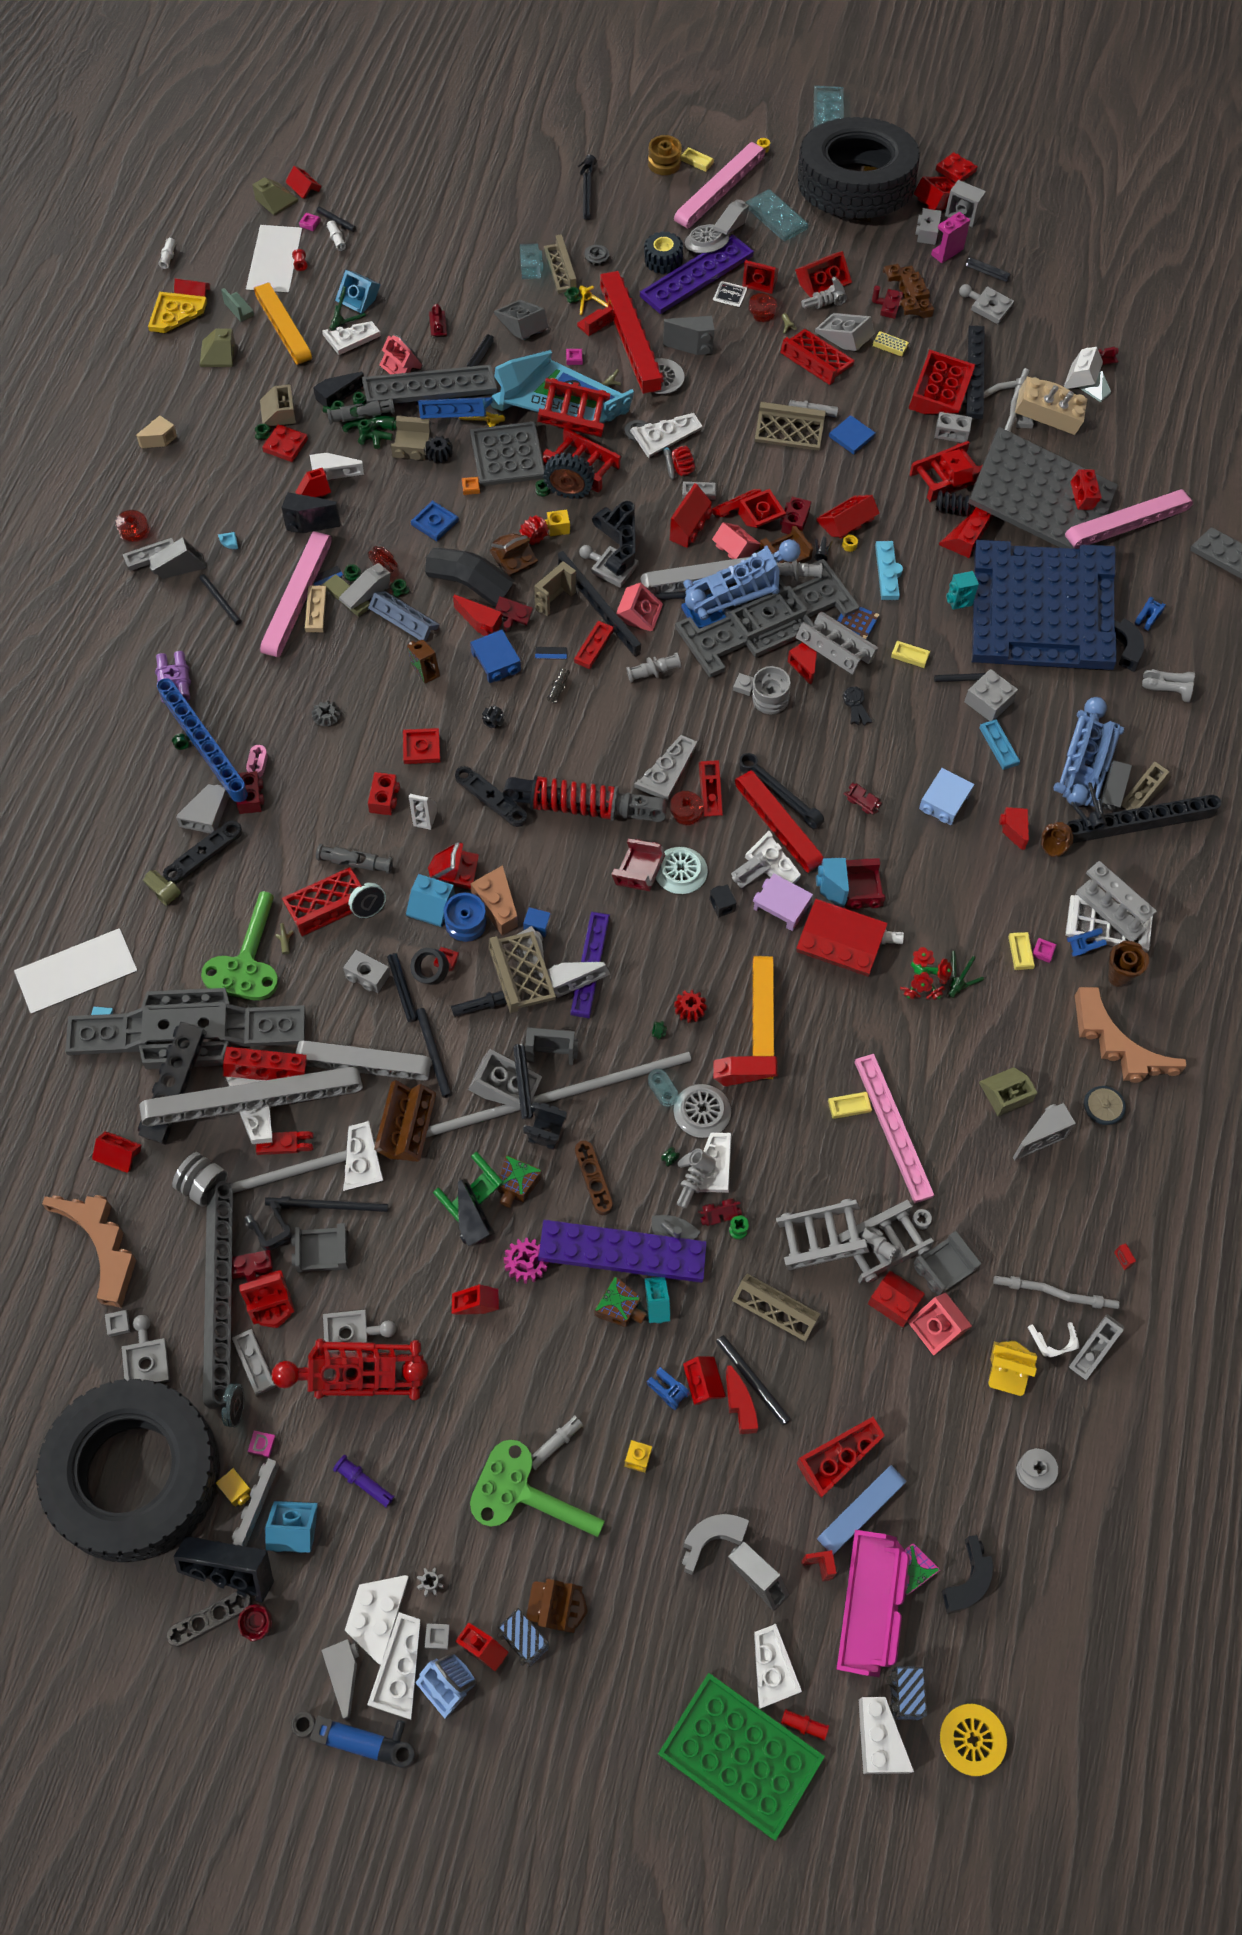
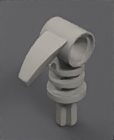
M833 277V285L828 290L821 291L820 293L815 292L813 297L802 300L801 304L804 309L813 306L819 309L827 304H832V302L839 306L847 300V295L838 278Z
M701 1149L693 1150L678 1162V1167L680 1168L692 1165L688 1169L691 1173L685 1175L687 1181L683 1180L680 1184L684 1188L677 1201V1205L682 1208L688 1207L694 1192L699 1193L700 1188L697 1185H702L700 1178H705L703 1173H710L716 1164L715 1159Z

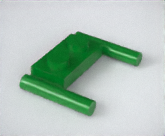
M475 1152L471 1158L484 1173L470 1186L481 1205L503 1184V1181L481 1155ZM437 1188L433 1194L459 1223L458 1197L451 1202L443 1191Z

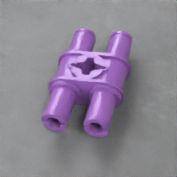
M176 651L174 653L175 665H168L166 654H157V668L155 670L157 681L164 678L172 680L185 700H189L191 680L189 679V666L186 664L184 652Z

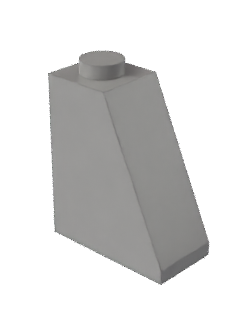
M208 784L177 814L176 818L179 826L206 833L215 831L219 826L229 799L226 789L221 785Z

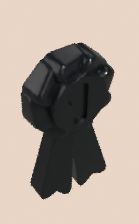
M857 686L848 687L845 690L843 701L844 704L851 708L850 724L855 723L859 725L861 719L862 724L865 726L867 723H872V720L862 706L865 700L864 691Z

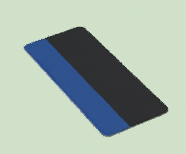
M338 566L317 574L313 584L315 586L322 585L335 574L341 577L343 573Z
M536 647L535 658L566 659L567 647Z

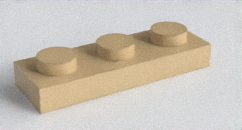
M308 586L305 620L306 632H323L326 586Z

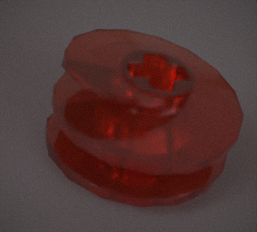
M757 293L750 298L748 309L756 321L766 322L773 319L776 315L777 303L769 294Z
M124 511L115 520L117 530L125 541H138L148 533L147 519L139 511Z
M374 546L372 548L373 551L368 552V557L373 565L379 563L390 572L394 571L391 565L396 568L398 567L397 562L393 559L394 556L384 547Z
M681 791L676 793L671 799L670 810L679 824L685 826L692 825L701 818L703 802L696 793Z

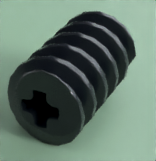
M940 490L935 509L938 507L939 512H942L943 508H945L947 514L952 509L953 515L958 510L959 516L965 511V515L968 517L971 504L968 503L969 495H966L963 499L962 494H959L956 498V493L953 492L950 497L949 492L946 491L943 496Z

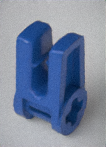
M1150 597L1134 624L1140 625L1145 620V617L1150 615L1144 627L1145 630L1149 631L1156 619L1162 614L1166 604H1160L1153 597Z
M1102 928L1068 937L1067 941L1070 942L1073 950L1072 956L1107 945L1105 939L1093 941L1089 944L1086 943L1088 938L1098 937V935L1102 934Z
M659 1367L656 1375L669 1389H665L658 1383V1380L652 1377L647 1380V1385L669 1407L676 1410L679 1407L678 1404L684 1397L687 1398L690 1392L683 1384L676 1381Z

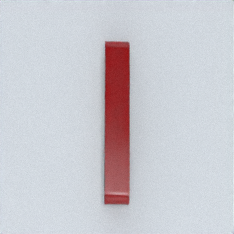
M750 770L736 778L735 785L799 865L807 873L821 866L823 856L757 775Z

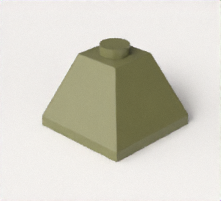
M264 177L252 184L255 200L274 216L298 202L297 197L280 183Z
M216 328L202 340L200 367H233L235 340L232 329Z

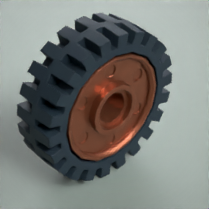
M561 453V455L555 454V457L552 456L547 461L543 474L544 483L547 484L548 489L551 488L553 493L557 492L556 495L558 496L562 494L564 498L569 496L570 499H573L575 496L578 499L580 496L584 497L585 494L587 495L592 488L595 476L593 467L589 466L590 463L588 461L584 462V458L578 459V455L573 457L571 453H568L567 456L565 453Z

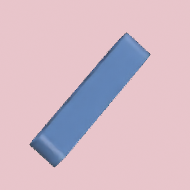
M890 1465L817 1540L827 1551L832 1550L834 1555L855 1534V1530H859L907 1481Z

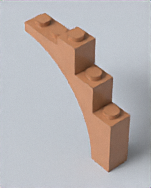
M1079 987L1075 994L1079 1037H1086L1087 1039L1099 1038L1101 1059H1108L1109 1061L1121 1059L1123 1081L1138 1083L1143 1081L1147 1074L1151 1076L1159 1074L1177 1076L1183 1072L1186 1067L1185 1059L1155 1054L1127 1038L1108 1016L1098 987Z
M55 1195L52 1198L44 1197L42 1205L47 1211L71 1219L90 1235L100 1262V1284L97 1299L103 1305L122 1308L136 1259L130 1251L119 1249L124 1233L118 1224L107 1222L111 1209L109 1202L105 1197L99 1195L94 1197L87 1196L85 1203L77 1199L67 1201Z

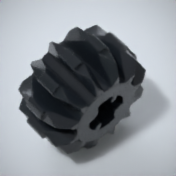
M436 435L435 438L430 437L429 441H426L425 454L428 456L429 461L433 460L434 463L440 461L442 464L443 461H448L452 457L453 445L449 438H444L443 435L437 437Z

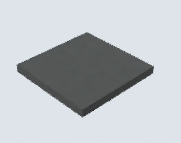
M535 421L470 429L480 487L543 479L545 469Z

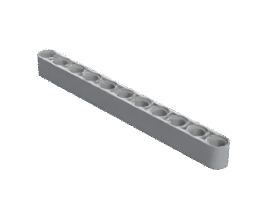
M347 1067L142 1101L139 1104L142 1124L145 1126H155L350 1094L360 1091L363 1085L359 1069L357 1067Z

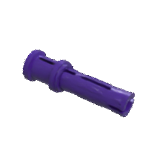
M343 1455L334 1466L333 1471L335 1473L339 1472L348 1479L347 1482L349 1484L355 1483L387 1508L395 1496L365 1475L361 1466L357 1467L347 1459L348 1456Z

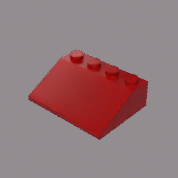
M929 349L908 409L922 414H939V412L959 413L975 364Z
M815 899L796 951L869 977L888 923Z

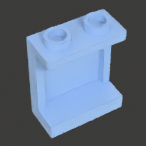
M941 768L922 798L919 809L925 814L938 818L943 823L952 825L963 803L971 795L974 784Z

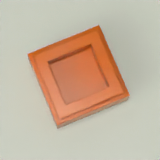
M478 477L462 478L463 495L480 494Z

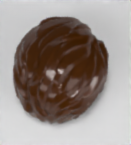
M1063 822L1048 824L1042 833V848L1051 857L1065 854L1073 843L1072 830Z

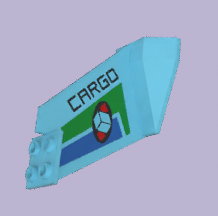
M551 350L509 360L495 367L494 377L501 386V392L492 395L493 403H491V406L501 411L511 406H518L539 412V408L544 409L549 391L544 389L546 378H555L561 382L611 393L609 401L603 403L600 417L601 423L612 421L616 416L624 415L630 410L634 394L633 389L623 394L551 360ZM555 391L551 408L553 412H561L564 393ZM571 395L568 415L577 416L581 397ZM587 399L584 419L593 420L597 401Z

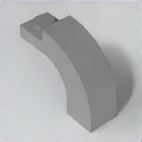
M720 1514L708 1517L698 1523L687 1536L683 1546L691 1550V1552L686 1551L682 1562L685 1565L684 1572L693 1574L700 1551L712 1540L724 1539L741 1545L749 1520L735 1515Z

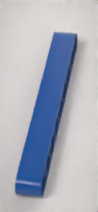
M168 678L158 681L157 688L163 702L230 797L236 802L244 801L248 797L244 781L175 684Z

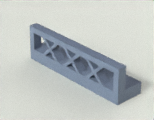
M386 591L375 592L368 607L419 640L427 641L430 631L438 629L440 625Z

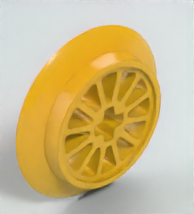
M964 1704L953 1709L942 1723L940 1731L941 1748L946 1759L955 1769L966 1775L982 1776L991 1773L1001 1764L1007 1749V1737L1001 1721L992 1711L981 1705ZM965 1719L970 1720V1730L965 1723ZM974 1719L979 1721L976 1730L974 1729ZM959 1723L962 1724L965 1732L957 1727ZM984 1724L987 1727V1730L983 1733H980V1729ZM954 1731L961 1734L963 1738H955ZM989 1732L991 1739H983L982 1736ZM970 1733H972L973 1737H978V1741L975 1743L976 1747H973L972 1743L967 1742V1739L970 1738ZM954 1741H963V1744L956 1748ZM983 1742H991V1749L983 1745ZM965 1746L966 1749L961 1756L958 1750ZM980 1748L988 1752L986 1757L983 1756ZM969 1750H971V1761L966 1759ZM975 1750L981 1759L980 1761L975 1760Z

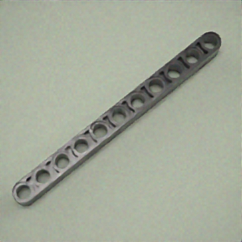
M225 1181L217 1183L207 1193L203 1403L209 1409H216L226 1403L230 1397L233 1190L231 1185ZM216 1289L220 1292L221 1296L216 1293ZM215 1310L219 1311L220 1316L216 1314ZM215 1330L218 1331L220 1337L216 1335ZM215 1351L218 1352L219 1358L216 1357ZM214 1372L219 1375V1379L215 1377ZM214 1393L217 1394L219 1401L215 1399Z

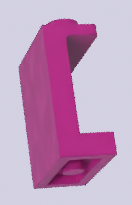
M958 212L940 223L938 229L943 232L941 245L932 250L931 255L939 262L944 263L964 250L970 219L961 212Z

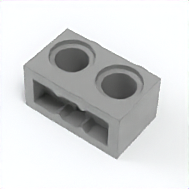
M939 412L934 438L961 443L966 442L970 433L972 417Z

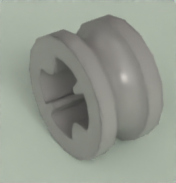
M925 1209L917 1210L912 1218L913 1226L919 1230L926 1229L931 1223L932 1216ZM919 1215H921V1218L923 1216L926 1218L924 1224H922V1221L921 1223L917 1221Z

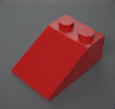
M922 177L914 195L918 197L917 199L920 202L929 205V209L944 210L947 208L950 191L955 183L947 177Z

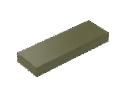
M336 574L323 583V586H326V590L338 600L350 587ZM365 601L351 609V611L360 617L369 610L370 602Z

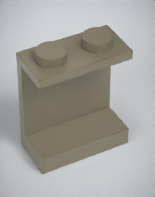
M397 416L395 443L391 444L392 458L425 460L426 441H429L431 431L430 419Z

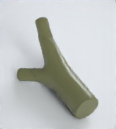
M784 313L782 319L785 323L783 331L785 334L788 328L791 327L796 330L797 327L794 326L788 315Z
M616 369V371L601 384L607 387L610 385L620 386L621 382L615 381V377L617 376L619 370Z
M280 923L281 935L276 934V937L281 941L282 954H289V939L294 932L291 930L286 934L284 923Z

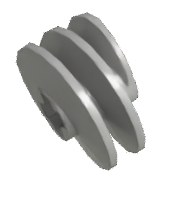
M1035 1448L1027 1451L1020 1458L1016 1467L1020 1482L1025 1487L1034 1491L1050 1487L1058 1476V1465L1055 1458L1044 1449ZM1035 1466H1038V1469H1041V1472L1039 1474L1037 1473V1470H1034Z

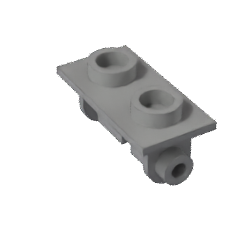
M760 852L732 872V879L742 889L770 869L771 866L762 852Z

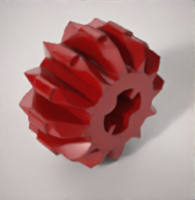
M681 446L672 451L674 468L680 476L688 475L695 470L694 459L687 446Z
M537 515L534 517L530 516L528 520H525L524 524L520 525V535L528 536L530 539L529 544L531 545L539 544L548 535L549 528L546 521Z
M693 989L690 993L684 990L683 995L678 994L677 1001L674 1002L675 1013L680 1015L681 1020L687 1018L688 1023L691 1019L697 1022L699 1017H704V1011L707 1010L705 997L701 998L700 992L694 994Z

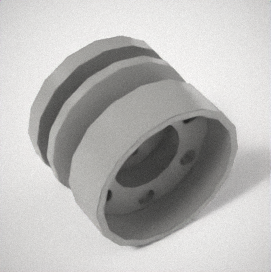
M774 666L764 667L754 675L752 699L753 704L759 711L766 714H777L788 706L790 678L783 669Z
M195 1152L188 1156L178 1168L172 1182V1187L177 1191H181L185 1196L189 1195L192 1201L205 1207L207 1206L208 1191L221 1181L226 1182L227 1171L216 1163L211 1164L208 1158H204L202 1154Z

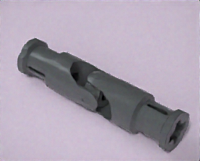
M389 398L388 401H372L363 406L364 404L343 406L336 410L327 409L329 424L337 421L359 420L365 418V415L376 417L381 416L383 413L391 412L393 414L395 413L393 400ZM357 407L358 417L351 416L350 409Z
M319 844L316 851V860L318 861L323 859L339 865L349 864L352 867L375 871V869L386 871L387 874H390L393 866L392 857L382 858L371 853L350 852L339 847H324L323 844ZM360 856H364L366 858L365 861L359 864Z

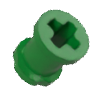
M741 1215L735 1216L731 1220L729 1233L735 1239H742L747 1234L748 1220Z

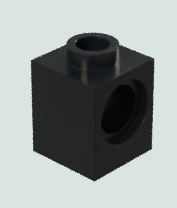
M728 884L716 886L710 890L709 900L718 918L736 911L737 902Z

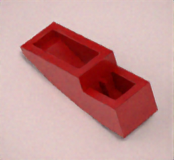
M731 1365L727 1366L726 1382L729 1413H738L739 1434L757 1433V1416L749 1392Z

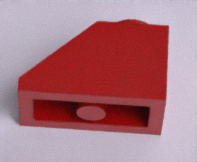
M802 642L789 651L787 662L809 684H812L817 652Z
M1006 807L999 819V824L1002 825V832L1021 850H1025L1029 841L1028 809Z
M479 1284L452 1293V1314L454 1315L486 1314L499 1309V1289Z
M471 1623L466 1625L455 1641L493 1671L497 1670L509 1653L494 1638Z

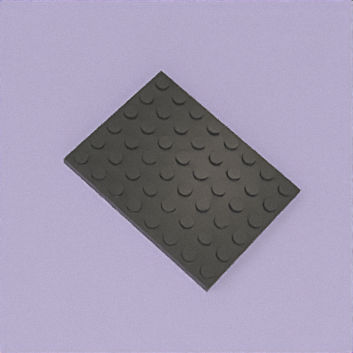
M999 427L968 503L1060 548L1075 549L1065 537V533L1073 526L1107 515L1118 484L1096 474L1102 497L1093 510H1077L1070 481L1079 469L1085 468Z

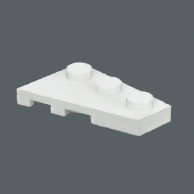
M372 321L354 324L351 328L346 329L338 327L335 331L328 332V329L322 330L323 336L338 355L380 337V331Z
M768 831L746 853L745 858L750 860L762 852L771 866L764 873L770 877L774 873L795 884L800 879L801 874L791 860L785 856L779 843H776L773 839L771 832Z
M369 1121L349 1126L343 1191L384 1181L377 1151L374 1150L375 1143Z
M710 1133L703 1151L712 1156L716 1164L710 1173H703L705 1178H700L702 1185H697L700 1188L699 1192L729 1193L731 1133Z
M776 1624L756 1631L754 1639L759 1709L799 1694L802 1690Z

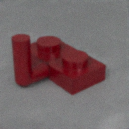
M874 286L872 302L883 305L880 316L895 319L903 292L888 289L885 299L879 298L880 286Z
M499 597L495 610L502 612V617L507 619L504 622V631L509 632L513 621L527 625L533 608Z
M270 1250L232 1257V1279L246 1277L248 1283L255 1281L257 1274L273 1271Z

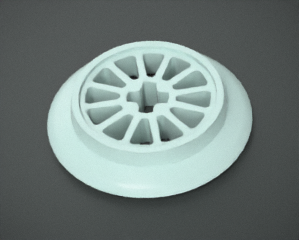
M674 847L664 851L665 858L656 876L657 882L664 889L672 893L686 894L697 890L703 885L707 878L708 868L704 858L698 852L687 847Z

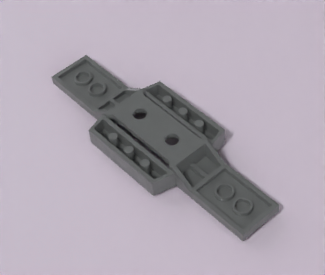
M225 988L147 991L142 1007L130 1013L68 1016L65 1052L67 1055L140 1052L145 1069H160L162 1063L166 1062V1051L170 1044L147 1045V1043L173 1041L175 1038L173 1037L174 1029L176 1026H179L181 1021L198 1026L200 1020L207 1019L209 1020V1025L204 1028L207 1032L205 1039H219L220 1041L203 1042L194 1067L223 1066L226 1047L298 1044L299 1041H305V1006L255 1008L230 1005ZM162 1021L170 1023L169 1027L165 1030H161L158 1027ZM181 1043V1049L188 1048L190 1043ZM177 1059L174 1062V1068H179L182 1065V1059Z

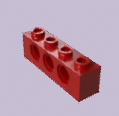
M226 1047L223 1063L224 1076L272 1080L304 1075L306 1072L307 1055Z

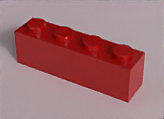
M975 507L966 519L939 542V545L970 558L975 549L976 540L982 538L994 515Z
M871 1417L798 1459L797 1465L808 1484L822 1498L885 1435L875 1418Z

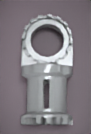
M871 1226L865 1227L861 1238L875 1246V1254H881L888 1259V1262L894 1263L896 1258H898L897 1255L899 1256V1253H901V1247H895L887 1242V1239L883 1237V1233L880 1230Z

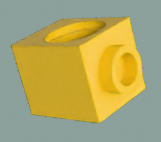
M567 510L547 512V519L545 521L548 525L550 536L570 534V521Z
M631 1440L624 1467L645 1473L652 1446Z
M234 1468L216 1482L235 1507L238 1504L241 1506L249 1500L251 1489Z

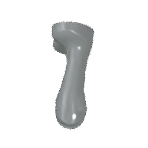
M1155 669L1144 671V679L1142 681L1144 688L1156 691L1178 692L1181 694L1184 702H1190L1195 672L1168 673Z

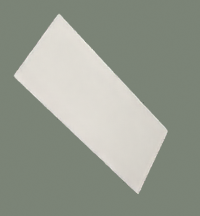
M260 225L246 286L247 290H254V287L269 282L274 291L289 292L294 270L292 252L298 249L302 228Z
M120 929L14 970L30 1013L137 971Z

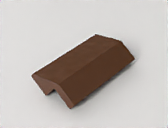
M397 1080L391 1082L374 1150L389 1159L420 1161L436 1092L422 1084L411 1089Z

